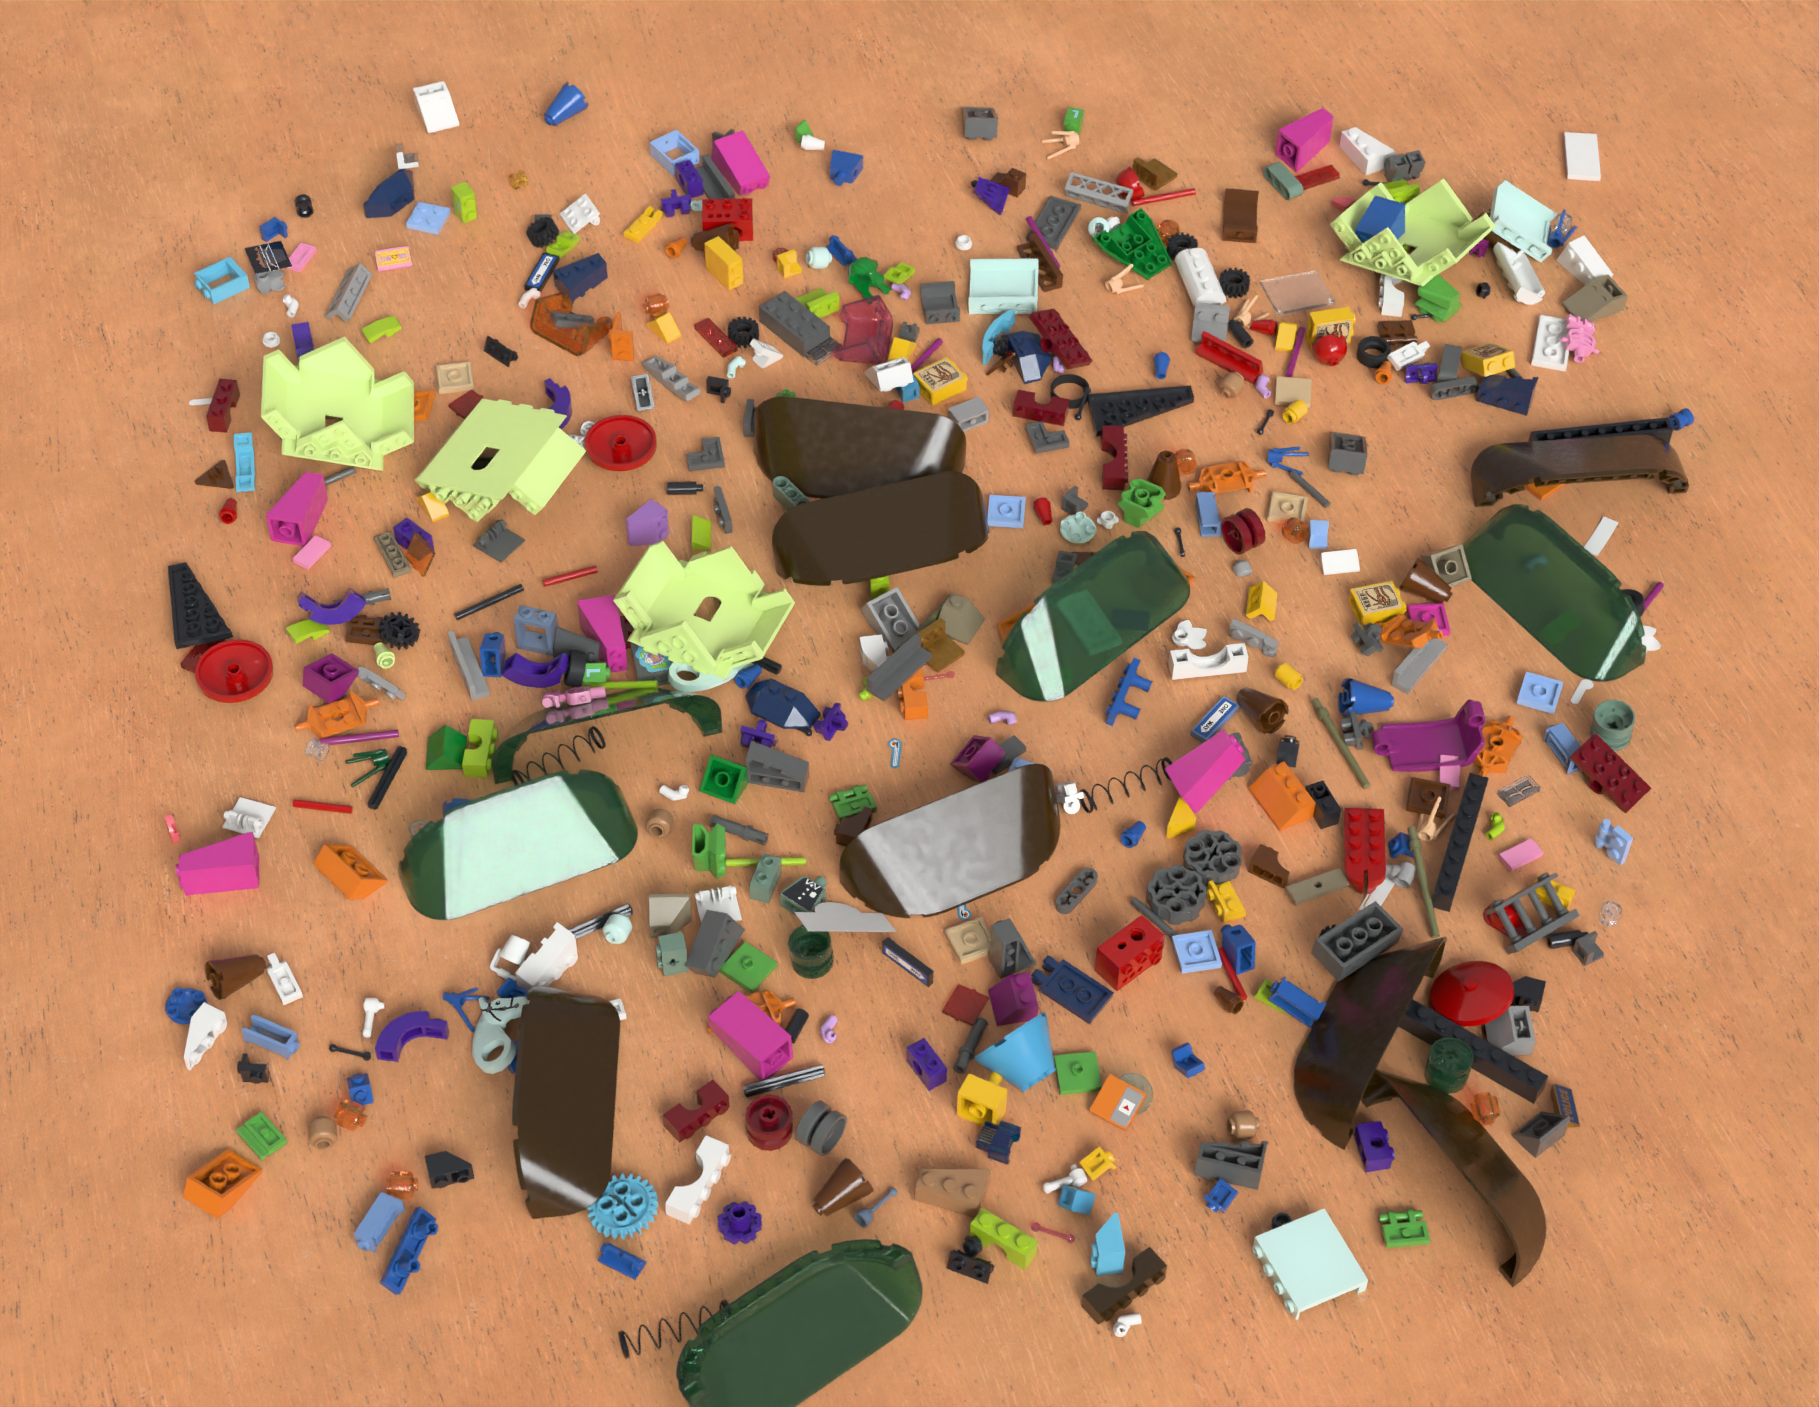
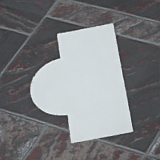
M825 902L816 905L815 912H794L808 931L897 932L882 913H861L854 907L842 903Z

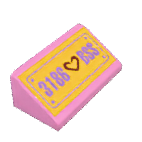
M408 246L375 251L378 271L412 266Z

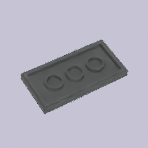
M1053 196L1049 197L1035 223L1050 248L1058 250L1080 212L1081 204ZM1030 230L1028 235L1026 236V241L1028 242L1030 234L1033 233L1032 230Z

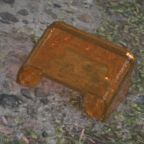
M560 292L536 299L530 321L532 332L575 356L587 353L609 333V329H612V319L606 316L600 317L596 324H582V328H558L550 319L551 311L575 314L571 312L573 306L571 298Z

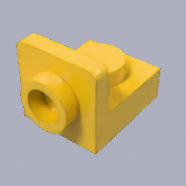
M1100 1146L1079 1162L1093 1181L1110 1167L1113 1170L1117 1168L1114 1163L1116 1158L1109 1150H1103Z

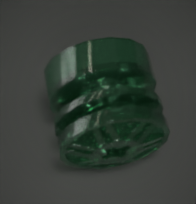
M802 925L791 933L788 947L793 970L799 976L807 979H816L827 974L834 963L829 932L808 931Z
M1453 1037L1441 1038L1435 1041L1430 1048L1424 1071L1427 1083L1448 1094L1462 1090L1468 1082L1474 1056L1471 1048L1467 1043Z

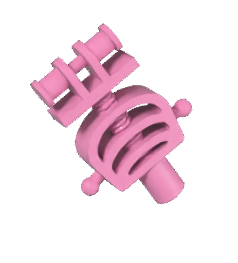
M1568 314L1565 329L1570 331L1565 337L1561 338V342H1565L1567 350L1574 352L1575 362L1581 363L1585 360V356L1588 357L1591 352H1594V354L1599 353L1598 349H1594L1596 341L1592 336L1595 332V323L1588 322L1585 318L1581 321L1580 316L1574 317Z
M591 685L580 686L566 690L565 694H561L559 689L556 692H547L543 696L542 704L546 708L556 706L557 708L561 706L562 702L566 701L568 705L590 703L592 699L605 698L606 689L605 686L591 688Z

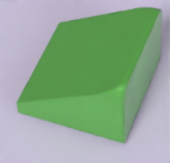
M803 120L795 128V141L801 143L803 135L813 136L806 120Z

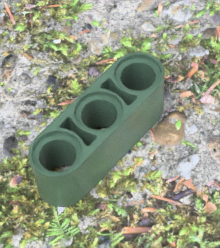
M1276 162L1263 168L1265 179L1284 199L1290 200L1303 194L1302 184L1281 162Z
M784 476L774 478L773 496L786 510L796 505L810 502L788 478Z

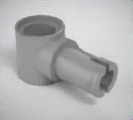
M1401 862L1399 865L1386 864V876L1391 877V880L1397 886L1402 888H1409L1417 870L1413 864L1408 862Z

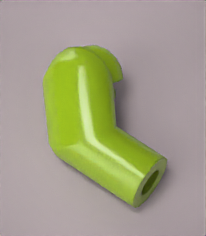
M868 676L862 679L865 686L862 689L863 691L859 692V697L862 701H866L873 696V694L866 691V678Z
M1498 812L1491 815L1492 828L1486 832V837L1489 840H1493L1505 830L1504 819Z

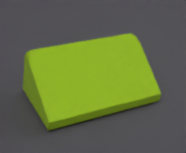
M692 515V550H711V521Z

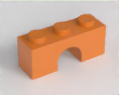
M923 667L898 688V698H902V701H900V713L904 712L905 720L928 718L926 692L914 691L924 689Z

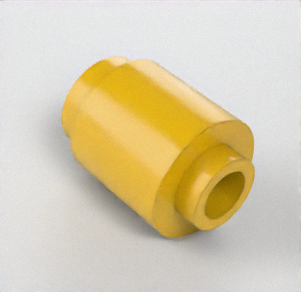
M1298 399L1284 409L1282 414L1284 421L1288 424L1299 421L1308 412L1306 403Z
M1288 663L1280 664L1275 669V678L1288 689L1296 690L1302 684L1303 678L1301 674Z

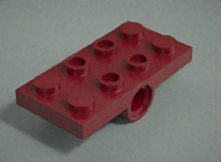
M1055 309L1037 311L1030 314V320L1043 336L1040 340V347L1043 352H1054L1067 370L1091 364L1093 360L1088 352L1082 347L1079 340L1074 336L1069 326L1065 324Z
M1596 733L1569 757L1590 778L1588 784L1591 790L1597 794L1605 793L1625 814L1652 789Z

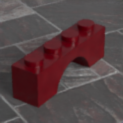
M1102 426V451L1114 457V460L1103 464L1102 490H1124V484L1128 483V472H1125V470H1128V459H1125L1128 453V446H1124V444H1127V433H1124V426Z

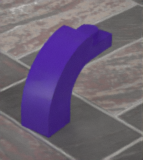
M309 322L291 325L298 363L300 356L314 350Z
M549 378L544 381L545 393L554 404L548 409L554 410V413L567 415L559 426L562 429L567 425L572 415L570 392L566 385L560 388L557 383H554Z
M351 588L348 589L342 599L333 604H321L302 591L297 596L299 607L305 611L310 610L308 612L309 619L326 625L341 624L351 620L367 604L366 598Z
M515 653L505 660L501 675L522 686L535 688L551 687L560 683L562 674L568 668L569 656L562 653L550 662L536 663Z
M429 1011L410 1012L397 1017L382 1030L375 1046L377 1059L398 1062L405 1044L417 1037L448 1039L449 1028L447 1021L430 1019Z

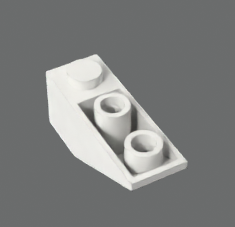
M882 634L860 637L862 663L872 673L890 657L886 656L888 645L887 642L883 641Z
M203 1003L191 1017L184 1053V1061L188 1070H191L194 1065L199 1063L202 1055L207 1049L212 1047L214 1040L220 1033L225 1031L228 1024L225 1013L207 1003Z

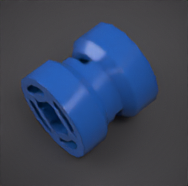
M1687 408L1680 410L1678 413L1671 414L1668 418L1675 431L1681 430L1684 426H1689L1694 422L1693 414Z

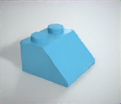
M1114 1213L1096 1233L1095 1242L1091 1244L1090 1265L1091 1268H1095L1096 1276L1122 1274L1125 1247L1118 1213Z

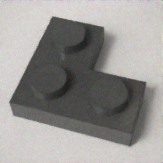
M1042 421L1025 424V431L1035 454L1069 448L1070 442L1065 430L1047 433Z
M720 437L702 439L704 452L687 454L689 472L725 467Z

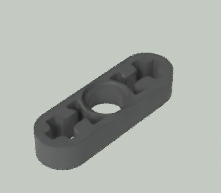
M1467 377L1435 383L1429 388V393L1434 400H1441L1473 394L1478 391L1480 385L1475 377Z
M1092 868L1083 869L1056 898V910L1061 914L1072 912L1096 886L1097 872ZM1073 888H1079L1082 890V892L1080 894H1074L1071 890Z

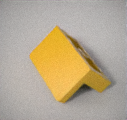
M1262 581L1249 588L1246 616L1249 619L1261 614L1269 621L1275 619L1277 592L1266 582Z

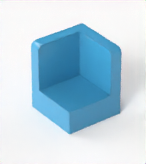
M913 373L914 382L908 383L904 387H896L902 402L919 398V384Z
M1063 1184L1058 1206L1073 1212L1090 1215L1096 1194L1082 1188Z

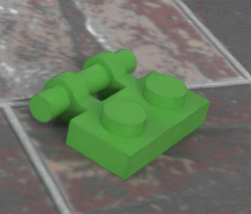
M866 785L852 786V789L835 791V794L828 796L830 803L835 802L833 803V809L839 822H841L843 817L850 818L859 814L864 806L872 808V813L877 812V806L871 793H866L868 792Z
M1406 1209L1405 1212L1387 1211L1385 1214H1378L1379 1223H1388L1382 1225L1381 1228L1386 1248L1429 1244L1430 1237L1426 1221L1416 1220L1423 1219L1422 1210ZM1407 1220V1223H1397V1221Z

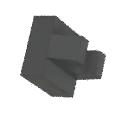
M903 321L898 338L916 342L920 327H917V324L914 323L913 326L907 325V322Z

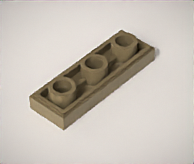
M392 532L375 536L374 541L392 576L396 578L411 573V568Z
M1337 868L1286 887V892L1296 906L1349 886V882L1341 869Z

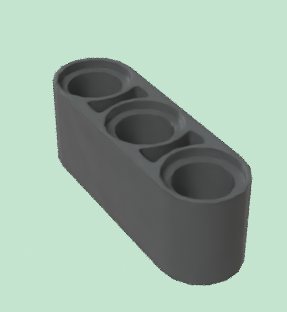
M1449 344L1444 345L1437 383L1456 380L1462 347Z

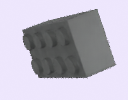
M786 291L759 306V322L803 357L809 355L807 354L808 351L816 346H820L819 344L830 338V326Z
M1374 901L1317 938L1311 954L1339 982L1397 944L1403 928Z

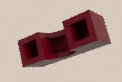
M219 379L206 415L209 431L227 433L231 423L230 407L236 408L240 397L237 380Z
M1018 390L1013 404V417L1064 426L1069 413L1070 399L1052 396L1049 403L1039 404L1035 401L1034 392Z
M711 1080L696 1091L697 1103L700 1105L698 1109L687 1110L679 1103L663 1114L664 1127L679 1143L684 1139L692 1137L698 1129L706 1127L712 1119L724 1114L730 1107L729 1095L714 1080Z

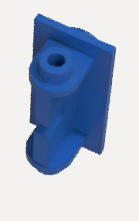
M832 235L830 237V244L825 247L843 266L857 260L853 252L839 240L838 236Z
M604 1243L601 1246L600 1251L603 1253L597 1260L636 1280L647 1263L610 1243Z

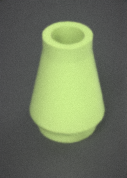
M383 643L375 644L374 651L378 666L385 669L392 667L395 662V655Z

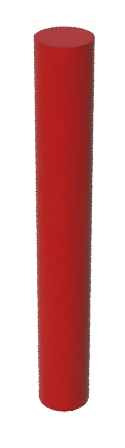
M595 565L542 580L543 586L546 587L598 573Z
M293 800V807L348 814H352L353 806Z
M1223 947L1218 948L1222 965L1237 995L1241 996L1243 1001L1246 1000L1247 995Z

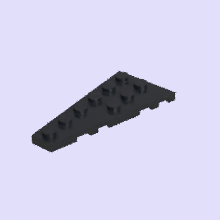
M1191 385L1088 394L1087 401L1097 437L1102 435V426L1126 427L1194 403V395Z
M185 562L168 566L176 649L232 638V632L226 626L225 621L204 592L188 564Z

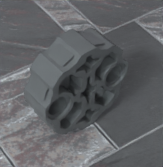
M1202 830L1197 832L1196 836L1187 840L1184 847L1183 866L1190 871H1196L1202 877L1201 881L1205 887L1208 886V881L1213 880L1215 885L1238 877L1242 861V849L1240 844L1224 831Z
M1173 865L1166 869L1160 868L1154 873L1152 880L1148 882L1146 903L1149 904L1151 911L1160 919L1172 925H1180L1182 922H1192L1199 917L1200 911L1205 906L1207 889L1201 881L1202 877L1196 871H1190L1181 865Z

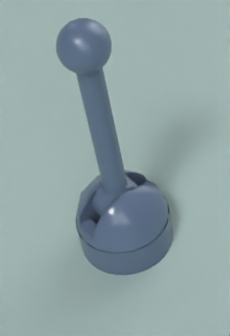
M890 1188L889 1193L870 1210L868 1208L858 1210L854 1214L856 1222L861 1227L866 1228L873 1221V1212L891 1196H896L897 1190Z

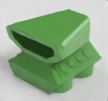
M1439 274L1424 286L1418 288V295L1422 298L1415 303V306L1420 313L1432 315V319L1436 322L1447 321L1458 312L1462 305L1459 302L1460 293Z
M1138 478L1130 482L1129 488L1122 492L1121 499L1117 504L1124 511V521L1139 528L1164 509L1161 501L1166 494L1162 487Z
M717 823L711 832L708 833L703 825H693L692 859L695 871H710L717 879L726 875L725 827Z

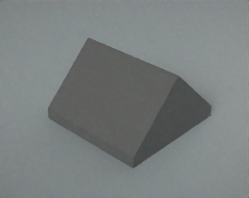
M1540 1112L1516 1130L1512 1136L1536 1158L1565 1135L1570 1118L1566 1115Z

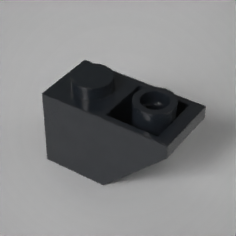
M1285 735L1284 738L1280 737L1276 764L1285 761L1288 766L1296 767L1300 740H1296V737L1291 735Z
M1322 780L1307 785L1305 787L1306 791L1316 802L1313 817L1320 829L1338 824L1341 808L1325 782Z
M1527 976L1514 981V999L1510 1006H1529L1530 1011L1539 1012L1546 981Z
M447 1151L425 1156L432 1189L444 1188L450 1184L465 1183L474 1179L472 1164Z

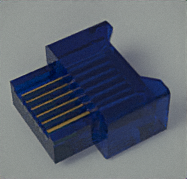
M1002 1120L999 1125L985 1121L976 1141V1148L988 1152V1158L1009 1165L1010 1149L1014 1142L1019 1141L1021 1127Z

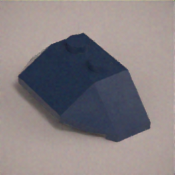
M400 169L379 184L370 195L368 201H365L363 204L365 217H392L415 199L413 172L407 169Z
M1027 331L1001 335V340H1004L1008 345L1007 352L1016 353L1011 359L1024 384L1040 381L1051 361L1050 354L1043 352L1040 347V335Z
M774 679L755 683L745 695L751 714L783 729L804 727L805 729H811L821 716V713L804 693Z

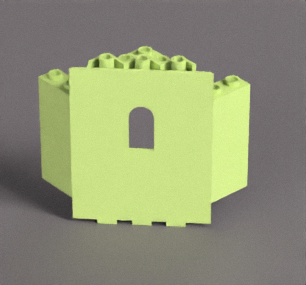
M1444 178L1405 204V233L1398 240L1388 227L1364 243L1355 234L1356 227L1375 196L1395 201L1382 182L1371 188L1330 223V226L1349 250L1340 261L1420 286H1424L1433 277L1457 263L1496 227L1486 213L1471 222L1472 216ZM1406 244L1416 247V249L1408 255L1402 245Z
M345 336L300 356L298 366L293 365L278 349L265 355L263 358L261 418L282 438V455L383 471V455L414 443V381L405 371L383 381L374 379V368ZM325 415L343 418L342 421L325 428Z
M482 398L472 412L457 426L416 477L415 481L421 488L428 492L431 491L438 500L446 503L450 499L456 507L462 509L469 518L476 522L489 513L507 493L513 499L519 501L529 512L536 515L543 509L586 450L559 428L567 415L554 413V410L541 408L537 410L533 409L531 405L520 403L518 406L513 405L511 401L501 399L493 401ZM486 447L499 449L484 469L473 470L471 468Z
M664 541L649 545L613 600L634 627V631L627 641L644 647V651L654 655L662 654L667 656L669 661L680 665L685 663L692 666L693 670L705 675L710 673L725 680L733 668L763 658L795 604L786 589L770 594L763 592L765 584L755 570H748L732 546L710 554L705 551L693 555L690 561L687 562L684 560L678 561ZM706 597H716L721 601V605L710 622L694 616Z

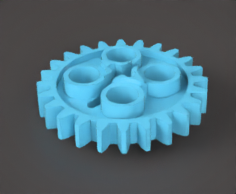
M622 1173L620 1179H617L613 1175V1181H609L602 1196L587 1208L589 1212L588 1217L593 1228H596L599 1234L603 1232L606 1238L610 1234H612L613 1240L618 1235H621L622 1240H624L626 1234L633 1238V1232L636 1231L642 1234L640 1228L648 1229L647 1222H654L653 1215L658 1214L656 1207H659L658 1197L653 1185L649 1186L647 1179L642 1181L641 1176L634 1179L633 1174H630L628 1178H625L624 1173Z

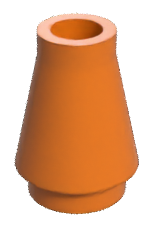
M680 237L668 243L665 248L667 256L670 258L679 257L687 245V240L684 237Z
M1384 361L1375 372V379L1380 384H1386L1392 379V364L1389 361Z

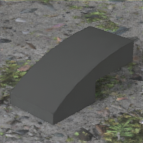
M1059 551L1052 576V584L1070 587L1077 554Z
M1015 735L999 745L1006 754L1002 757V762L993 768L992 772L995 775L1011 766V760L1026 752V746Z

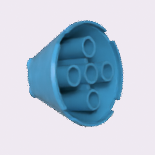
M1046 1013L1039 1014L974 1057L975 1061L991 1072L999 1074L1002 1079L1020 1089L1021 1092H1024L1056 1071Z

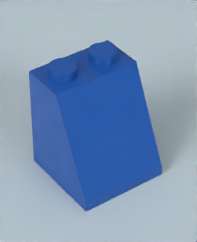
M1375 196L1356 227L1355 234L1364 243L1388 227L1398 240L1405 233V204Z

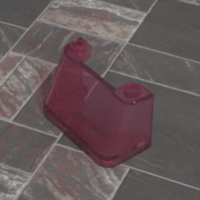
M880 295L842 305L840 319L846 325L844 344H836L833 350L835 358L845 362L886 363L893 329V318Z

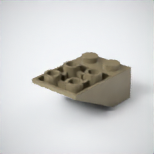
M1607 274L1593 279L1563 301L1562 305L1572 316H1580L1581 321L1585 318L1588 322H1592L1623 311L1628 295Z

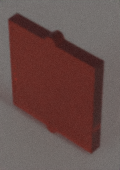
M471 389L448 404V407L457 416L465 419L481 401L483 396Z
M958 984L943 1008L942 1013L955 1018L956 1021H962L973 1026L975 1019L980 1015L989 997L976 992L975 989L971 990Z

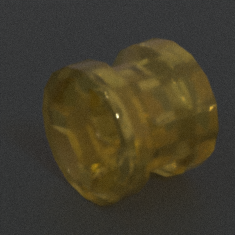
M519 170L517 174L512 173L509 175L510 184L515 190L519 189L520 186L528 185V178L523 170Z

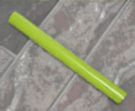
M658 680L582 682V686L591 685V688L605 686V689L658 688Z
M806 857L782 858V866L806 865ZM760 858L726 859V867L757 866Z

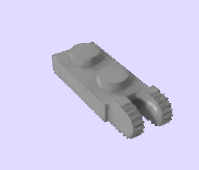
M1233 619L1230 623L1229 636L1248 644L1252 648L1261 650L1268 657L1276 656V648L1278 647L1276 639L1274 640V638Z
M363 666L358 667L359 674L357 676L365 683L370 684L379 691L384 689L386 691L384 694L393 700L397 697L403 701L406 694L402 690Z

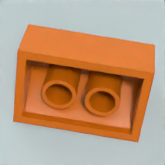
M1285 761L1267 768L1249 787L1251 794L1279 831L1308 820L1314 815L1316 802Z
M324 844L313 863L319 869V872L327 876L331 880V884L339 888L343 895L350 900L365 899L388 881L352 845Z

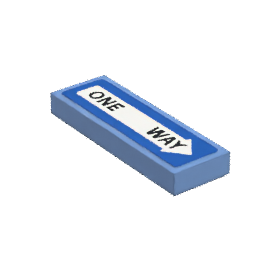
M1223 696L1191 730L1190 735L1204 743L1212 738L1239 710V705Z

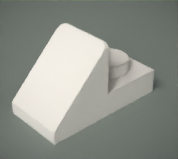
M753 339L750 343L756 353L753 361L761 368L771 365L784 356L774 346Z

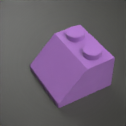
M650 499L626 519L628 545H652L664 540L669 535L667 509Z

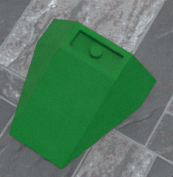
M1142 208L1130 214L1124 224L1108 233L1104 230L1093 237V240L1102 251L1127 267L1133 264L1131 270L1146 280L1151 279L1173 264L1152 219Z

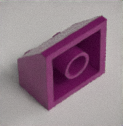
M331 653L304 667L303 687L330 704L345 695L359 674V670Z
M973 735L950 765L971 780L983 782L989 778L993 768L1002 762V757L1006 752L991 737Z
M1030 972L1009 975L988 990L997 1026L1027 1022L1038 1016V1003Z

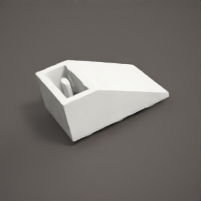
M444 81L413 88L415 105L428 133L460 126Z
M905 357L872 366L864 372V375L881 392H888L892 388L904 387L908 383L914 382L910 362Z

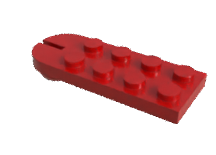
M1344 808L1345 876L1358 893L1363 894L1364 873H1367V894H1371L1376 890L1377 886L1384 882L1386 877L1384 809Z

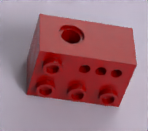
M752 198L702 199L703 231L733 223L736 225L733 226L734 230H738L739 241H753Z
M1143 915L1139 916L1097 947L1094 971L1116 991L1120 990L1149 967L1155 966L1161 961L1165 935Z

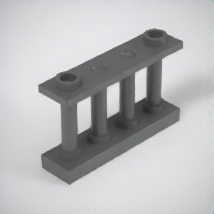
M1546 872L1538 876L1537 882L1504 901L1499 899L1491 903V908L1485 911L1487 915L1497 912L1511 940L1509 941L1511 944L1504 947L1507 954L1522 950L1580 916L1577 909L1568 911L1567 908H1564L1550 881L1558 877L1557 873L1549 875ZM1542 885L1557 910V917L1554 919L1548 916L1535 892V889ZM1527 894L1542 920L1540 922L1542 926L1538 928L1533 926L1519 900ZM1511 903L1526 928V935L1523 937L1517 934L1504 910V907Z

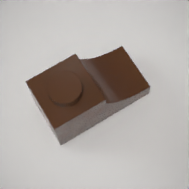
M1011 168L1008 173L997 172L990 180L1010 188L1008 194L1017 198L1026 189V173Z
M864 806L859 814L850 818L843 817L840 824H836L834 829L836 844L846 847L858 834L869 828L872 821V808Z
M1260 844L1250 860L1248 872L1284 889L1288 883L1290 872L1280 865L1278 861L1279 852L1271 847Z

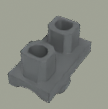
M1356 622L1353 625L1355 631L1351 638L1358 644L1364 641V644L1359 649L1361 653L1365 656H1370L1375 651L1381 653L1384 649L1378 641L1381 638V626L1379 624L1373 625L1372 623L1360 625L1359 622Z
M1355 710L1350 712L1351 717L1340 720L1343 732L1354 731L1344 734L1345 744L1347 746L1357 745V749L1360 750L1363 749L1361 735L1368 738L1370 733L1374 731V726L1365 719L1361 720L1359 724Z

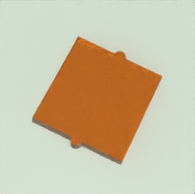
M417 532L411 540L405 557L423 577L426 575L436 553Z

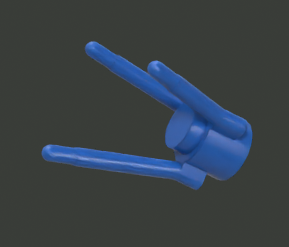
M1565 209L1562 211L1557 229L1551 233V225L1549 226L1547 243L1554 248H1558L1560 245L1564 246L1565 241L1577 228V226H1574L1563 238V233L1560 229L1565 217Z
M1299 446L1273 448L1268 450V463H1272V467L1289 472L1295 470L1299 475H1303L1301 471L1278 463L1282 462L1283 456H1309V453L1287 452L1300 450Z

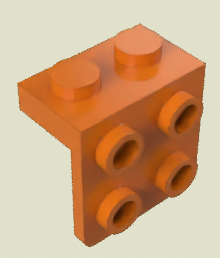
M617 312L616 317L612 318V329H609L608 339H611L609 351L612 352L613 360L633 362V331L622 330L621 312Z

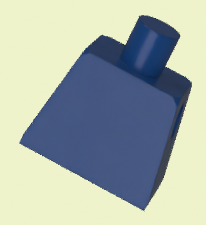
M833 150L830 164V179L834 180V183L838 186H841L843 182L853 183L863 170V155Z
M499 632L486 633L481 643L480 657L483 677L502 676L506 651L504 635ZM492 657H494L495 663L490 661Z
M1230 924L1224 925L1221 928L1222 947L1236 975L1255 969V940L1242 925L1233 927Z

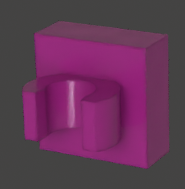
M1482 239L1469 251V255L1473 253L1478 255V258L1481 256L1485 257L1489 241Z

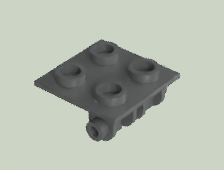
M498 520L493 527L485 531V534L478 537V541L473 546L497 561L502 562L525 542V539L506 529V522L504 520Z

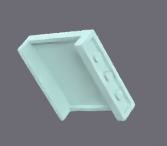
M1504 180L1494 189L1490 219L1496 227L1492 231L1541 263L1552 254V248L1547 246L1550 221L1557 216V213Z
M970 259L969 314H1004L1012 309L1016 310V314L1037 312L1038 259Z
M1325 1209L1255 1237L1252 1247L1253 1253L1257 1259L1261 1260L1266 1276L1271 1277L1276 1293L1282 1296L1288 1313H1292L1295 1320L1299 1318L1301 1311L1354 1289L1357 1294L1366 1290L1367 1277Z

